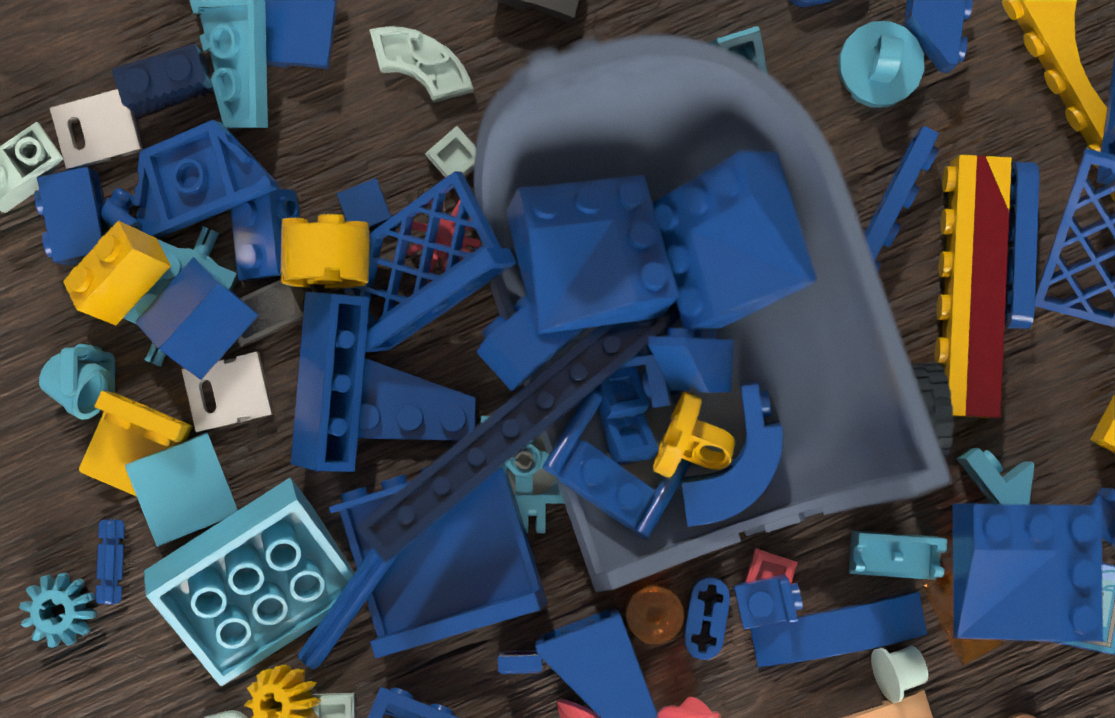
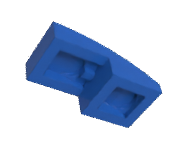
M636 367L619 369L596 388L603 396V400L598 408L611 457L619 465L653 459L659 452V449L644 414L650 406V402L645 394Z

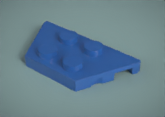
M211 120L140 151L137 170L139 182L135 188L133 205L138 206L137 220L142 224V232L159 239L277 190L279 186L278 182L221 122Z

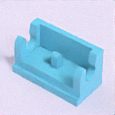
M851 530L849 574L936 580V577H942L944 574V568L940 567L941 553L946 552L947 539L937 536Z

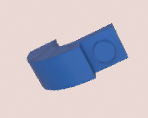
M757 381L740 383L746 432L743 447L737 458L727 468L720 471L683 477L682 479L688 527L716 523L740 513L759 498L777 470L783 443L782 424L780 421L764 423L763 417L771 416L768 390L759 391Z

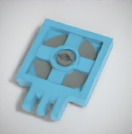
M481 416V423L489 416ZM541 435L505 464L526 533H528V516H537L535 522L536 532L545 533L546 503L565 504L556 477L542 468L548 458V454Z

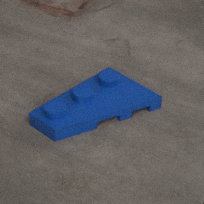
M364 358L358 438L460 441L476 428L475 397Z

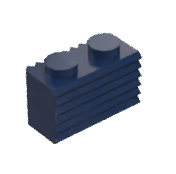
M195 43L112 68L122 105L139 117H141L143 112L149 114L150 110L157 112L159 107L164 110L167 105L173 107L175 102L181 105L183 99L189 102L191 97L195 99L199 95L205 97L207 92L214 94L211 81L212 75L206 56Z

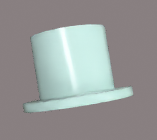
M909 646L889 653L884 648L873 650L871 664L876 682L884 696L892 703L901 702L905 690L927 682V665L916 647Z

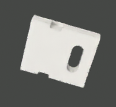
M118 89L50 108L65 167L68 171L110 161V157L122 155L124 157L143 150L134 113L122 105ZM75 120L80 121L86 143L85 147L81 150L77 149L71 127L72 122Z
M260 352L236 356V358L229 360H219L202 380L198 379L188 370L182 369L196 432L274 415ZM206 380H209L212 384L216 402V410L213 413L208 412L202 390V384Z

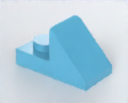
M969 448L956 458L991 504L1030 503L1034 462H1021L1002 477L999 474L1003 471L1002 465L988 450L982 452L980 448Z

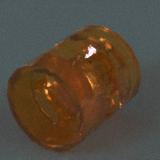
M644 582L636 586L627 596L624 606L625 618L632 633L641 641L650 644L664 643L674 638L680 631L684 620L683 606L677 595L668 586L658 582Z

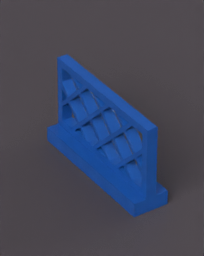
M1085 148L1035 293V306L1115 327V308L1113 312L1094 308L1089 300L1090 297L1110 289L1115 297V276L1111 277L1102 262L1115 255V245L1096 253L1087 236L1106 227H1109L1115 237V213L1110 215L1100 199L1115 191V181L1095 190L1087 178L1091 164L1110 168L1115 175V155ZM1084 187L1088 194L1080 197ZM1093 202L1103 219L1081 229L1073 216L1076 209ZM1069 226H1071L1074 232L1067 235ZM1079 240L1089 257L1068 266L1060 252L1063 247ZM1056 264H1058L1061 270L1054 272ZM1095 265L1104 281L1083 290L1074 274ZM1064 278H1067L1075 291V294L1064 299L1046 295L1049 285Z
M454 171L369 234L368 283L361 287L343 289L346 295L370 297L371 300V295L375 294L386 298L383 314L380 318L374 320L370 310L368 311L365 352L387 351L396 347L517 264L509 248L500 247L463 173ZM453 188H455L461 199L457 216L442 212L445 195ZM419 213L430 215L425 239L410 235L414 216ZM440 219L455 222L451 247L436 243ZM466 226L475 228L484 244L473 253L461 250ZM388 235L398 238L394 261L380 257L383 239ZM409 241L423 245L419 269L404 265ZM434 249L449 253L446 271L440 276L429 272ZM378 264L392 268L387 291L373 287ZM402 272L417 276L414 293L410 297L398 295Z

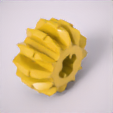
M290 665L275 666L273 670H263L257 675V682H253L247 687L253 699L248 700L243 706L253 710L254 715L252 718H319L312 707L317 706L322 700L312 697L311 691L317 682H305V670L299 668L292 670Z

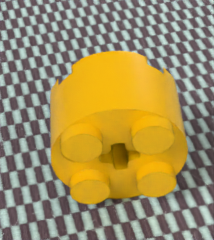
M335 214L318 215V223H308L307 219L302 218L282 219L281 283L311 288V284L325 285V288L361 287L368 283V222H345L344 216Z

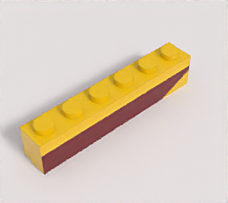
M958 155L950 161V166H945L943 172V191L949 192L948 209H943L940 222L941 234L947 235L946 252H941L938 267L939 276L945 277L944 295L940 294L937 300V319L943 320L942 337H938L935 343V362L941 363L945 375H947L952 396L953 416L1000 418L1012 157Z

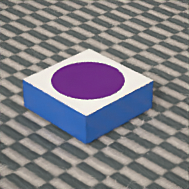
M537 650L499 651L498 672L501 674L540 673L542 671L543 660L538 655Z

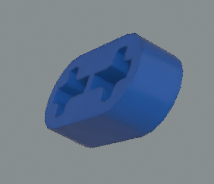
M704 576L698 579L691 587L688 600L683 642L687 651L693 657L700 660H709L715 657L721 651L725 636L730 592L720 579L713 576ZM708 584L715 585V591L721 594V600L713 601L711 613L706 615L704 614L705 602L698 598L699 591H706ZM703 620L709 621L708 634L714 637L715 641L714 644H707L705 651L698 650V644L691 641L692 634H700Z

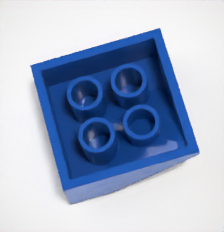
M740 151L652 203L679 297L676 299L684 329L722 328L817 282L778 152Z
M644 175L519 188L506 211V216L537 334L662 318L679 297Z
M953 504V637L1057 642L1103 641L1101 505Z

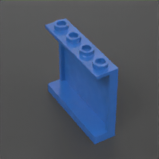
M505 465L405 547L367 598V604L378 636L370 641L375 658L535 612L548 604ZM406 474L382 481L381 486L383 490L368 495L366 487L343 493L341 494L343 503L329 507L331 513L340 512L357 569L367 557L372 547L359 533L356 526L409 483Z

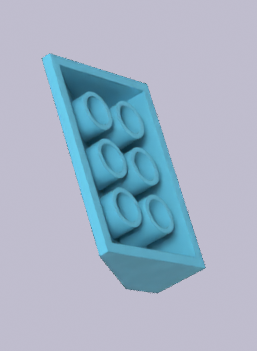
M291 477L144 570L147 598L220 686L228 683L320 624L355 574L315 509Z

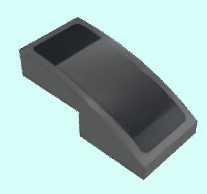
M279 280L242 297L241 299L259 316L237 340L240 347L276 333L282 327L303 319L305 292L317 293L314 285L311 284V288L285 285Z

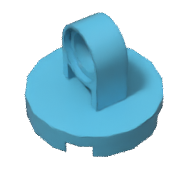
M873 21L857 28L844 42L838 56V76L841 83H844L846 89L852 94L851 97L856 102L872 108L891 107L905 100L918 87L924 73V53L918 39L905 27L890 21Z

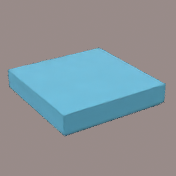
M208 433L125 464L126 471L156 546L220 522L238 511Z

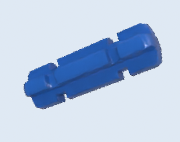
M104 519L98 523V538H102V544L97 545L96 579H100V585H96L95 600L100 604H118L122 600V585H118V579H123L124 544H120V538L125 537V523L119 519Z

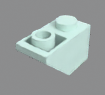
M35 122L0 146V211L3 213L8 212L34 194L35 190H39L37 177L52 174L63 160V157L38 122Z

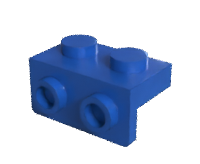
M279 188L230 209L238 281H254L281 275L282 219L299 218L300 209L296 191Z

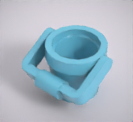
M80 343L75 347L63 348L60 354L51 357L44 365L39 377V386L42 391L61 404L66 412L81 420L89 419L100 411V409L94 407L100 392H115V358L112 353L104 352L100 347Z

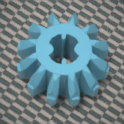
M68 573L58 574L55 580L51 575H45L40 578V586L31 585L26 589L28 596L33 601L21 602L19 608L30 612L31 617L24 619L21 625L23 627L35 625L36 629L32 633V640L39 641L46 636L48 647L54 648L59 645L61 640L67 646L76 643V633L80 635L88 634L90 627L84 619L95 618L97 611L86 608L85 604L95 599L94 593L80 594L85 581L77 579L70 584ZM63 604L65 613L54 616L52 607Z

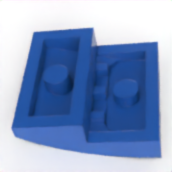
M265 0L267 66L290 68V65L329 69L338 0Z

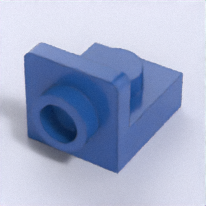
M649 345L622 366L624 368L646 364L647 372H644L643 386L646 396L652 400L653 408L670 406L678 402L681 396L680 391L670 390Z
M785 574L733 585L744 630L782 621H788L789 623L798 622L796 610L803 609L800 590L797 583L790 584L789 578Z

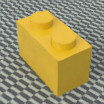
M117 221L100 238L85 258L72 269L63 283L78 311L116 326L171 267V264L155 237L121 221Z

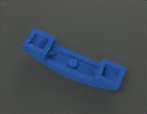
M918 591L878 598L874 602L797 616L798 622L789 623L788 621H782L750 628L758 667L843 655L927 635Z

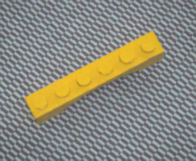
M1002 0L1003 7L1012 20L1017 19L1025 33L1023 41L1027 50L1033 57L1038 56L1046 70L1044 77L1048 87L1054 94H1059L1066 105L1065 114L1069 124L1075 131L1081 132L1088 144V149L1101 152L1107 107L1091 86L1080 62L1075 40V9L1077 0ZM1114 191V192L1110 193V196L1112 197V199H1113L1114 202H1115V191Z

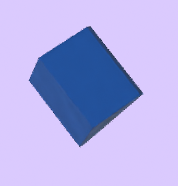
M193 257L135 323L159 350L202 380L256 320L259 314Z

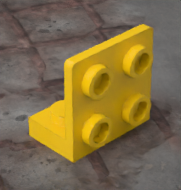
M101 391L94 407L104 412L79 467V471L136 496L125 464L187 441L193 426L118 393Z

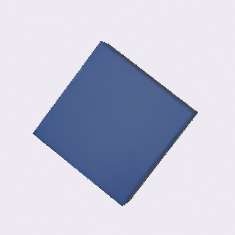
M376 178L336 193L347 222H368L370 229L385 223L392 217Z

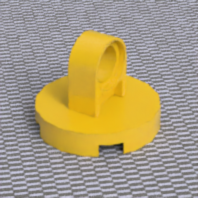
M686 391L682 392L670 416L672 420L666 434H663L660 441L659 452L656 454L653 464L654 472L670 478L681 458L712 470H721L730 465L736 444L734 437L721 428L697 419L702 396ZM705 445L718 447L723 452L709 450Z

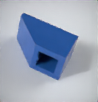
M907 0L904 27L918 39L922 50L939 72L949 73L958 65V62H963L966 55L968 39L967 36H962L963 20L969 19L973 0Z
M667 328V337L649 336V347L670 390L731 392L734 340L717 339V330Z

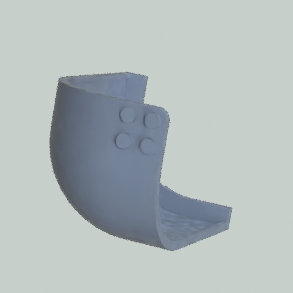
M663 35L638 36L599 44L598 39L593 38L575 44L570 48V52L558 55L555 49L543 50L527 58L528 66L511 74L512 80L492 99L484 114L476 143L474 163L475 198L500 247L509 248L517 264L490 281L499 315H502L506 321L516 313L513 307L526 295L506 216V211L519 188L644 175L653 203L740 151L778 152L817 282L722 328L700 329L717 330V339L734 340L731 392L686 391L702 396L698 420L721 428L734 437L736 444L731 463L737 458L743 447L746 432L740 383L757 381L759 391L768 390L771 416L763 417L764 423L780 421L782 424L783 443L777 470L765 491L749 507L728 519L716 523L688 527L681 480L649 539L646 540L637 536L632 529L626 528L563 484L555 476L595 592L616 589L698 556L740 542L739 532L742 531L745 532L746 536L764 530L770 532L805 520V517L823 512L824 515L855 507L913 497L952 482L841 171L822 133L808 113L788 91L758 67L729 51L688 38ZM682 319L677 320L669 328L684 329ZM598 326L589 327L588 329H586L582 334H580L576 339H574L570 344H568L563 350H561L557 355H555L551 360H549L545 365H543L539 370H537L532 376H530L526 381H524V387H526L535 378H537L546 369H548L552 364L559 360L563 355H565L575 345L582 341ZM667 330L658 337H667ZM646 364L631 366L636 367L643 385L644 372H647ZM648 398L650 406L644 414L657 447H659L664 433L666 434L672 419H670L676 403L670 406L653 408L652 400ZM581 401L541 434L548 456ZM598 408L581 435L580 440L587 441L612 459ZM705 445L709 450L723 452L718 447ZM655 457L653 459L620 465L655 491L664 477L654 472L653 464ZM691 462L684 477L710 474L720 470L704 468Z

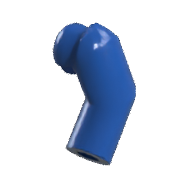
M116 188L111 198L107 197L101 210L103 221L111 228L117 221H121L142 231V224L130 215L131 211L129 209L133 205L134 196L122 188Z

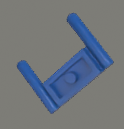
M594 390L581 401L542 468L546 472L557 476L559 481L624 527L632 529L637 536L648 540L691 462L681 458L673 475L670 478L664 476L655 491L587 441L580 440L581 435L603 400L602 394L598 390Z

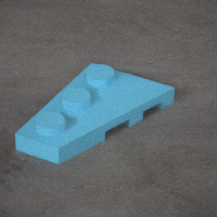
M190 0L193 14L200 15L204 34L199 36L203 51L210 52L215 72L211 77L223 125L226 128H268L265 0Z

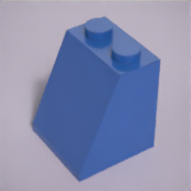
M617 606L536 637L535 647L538 655L601 718H655L658 716Z

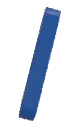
M1013 162L1011 164L1004 322L1006 328L1030 329L1034 319L1039 204V167L1034 162Z

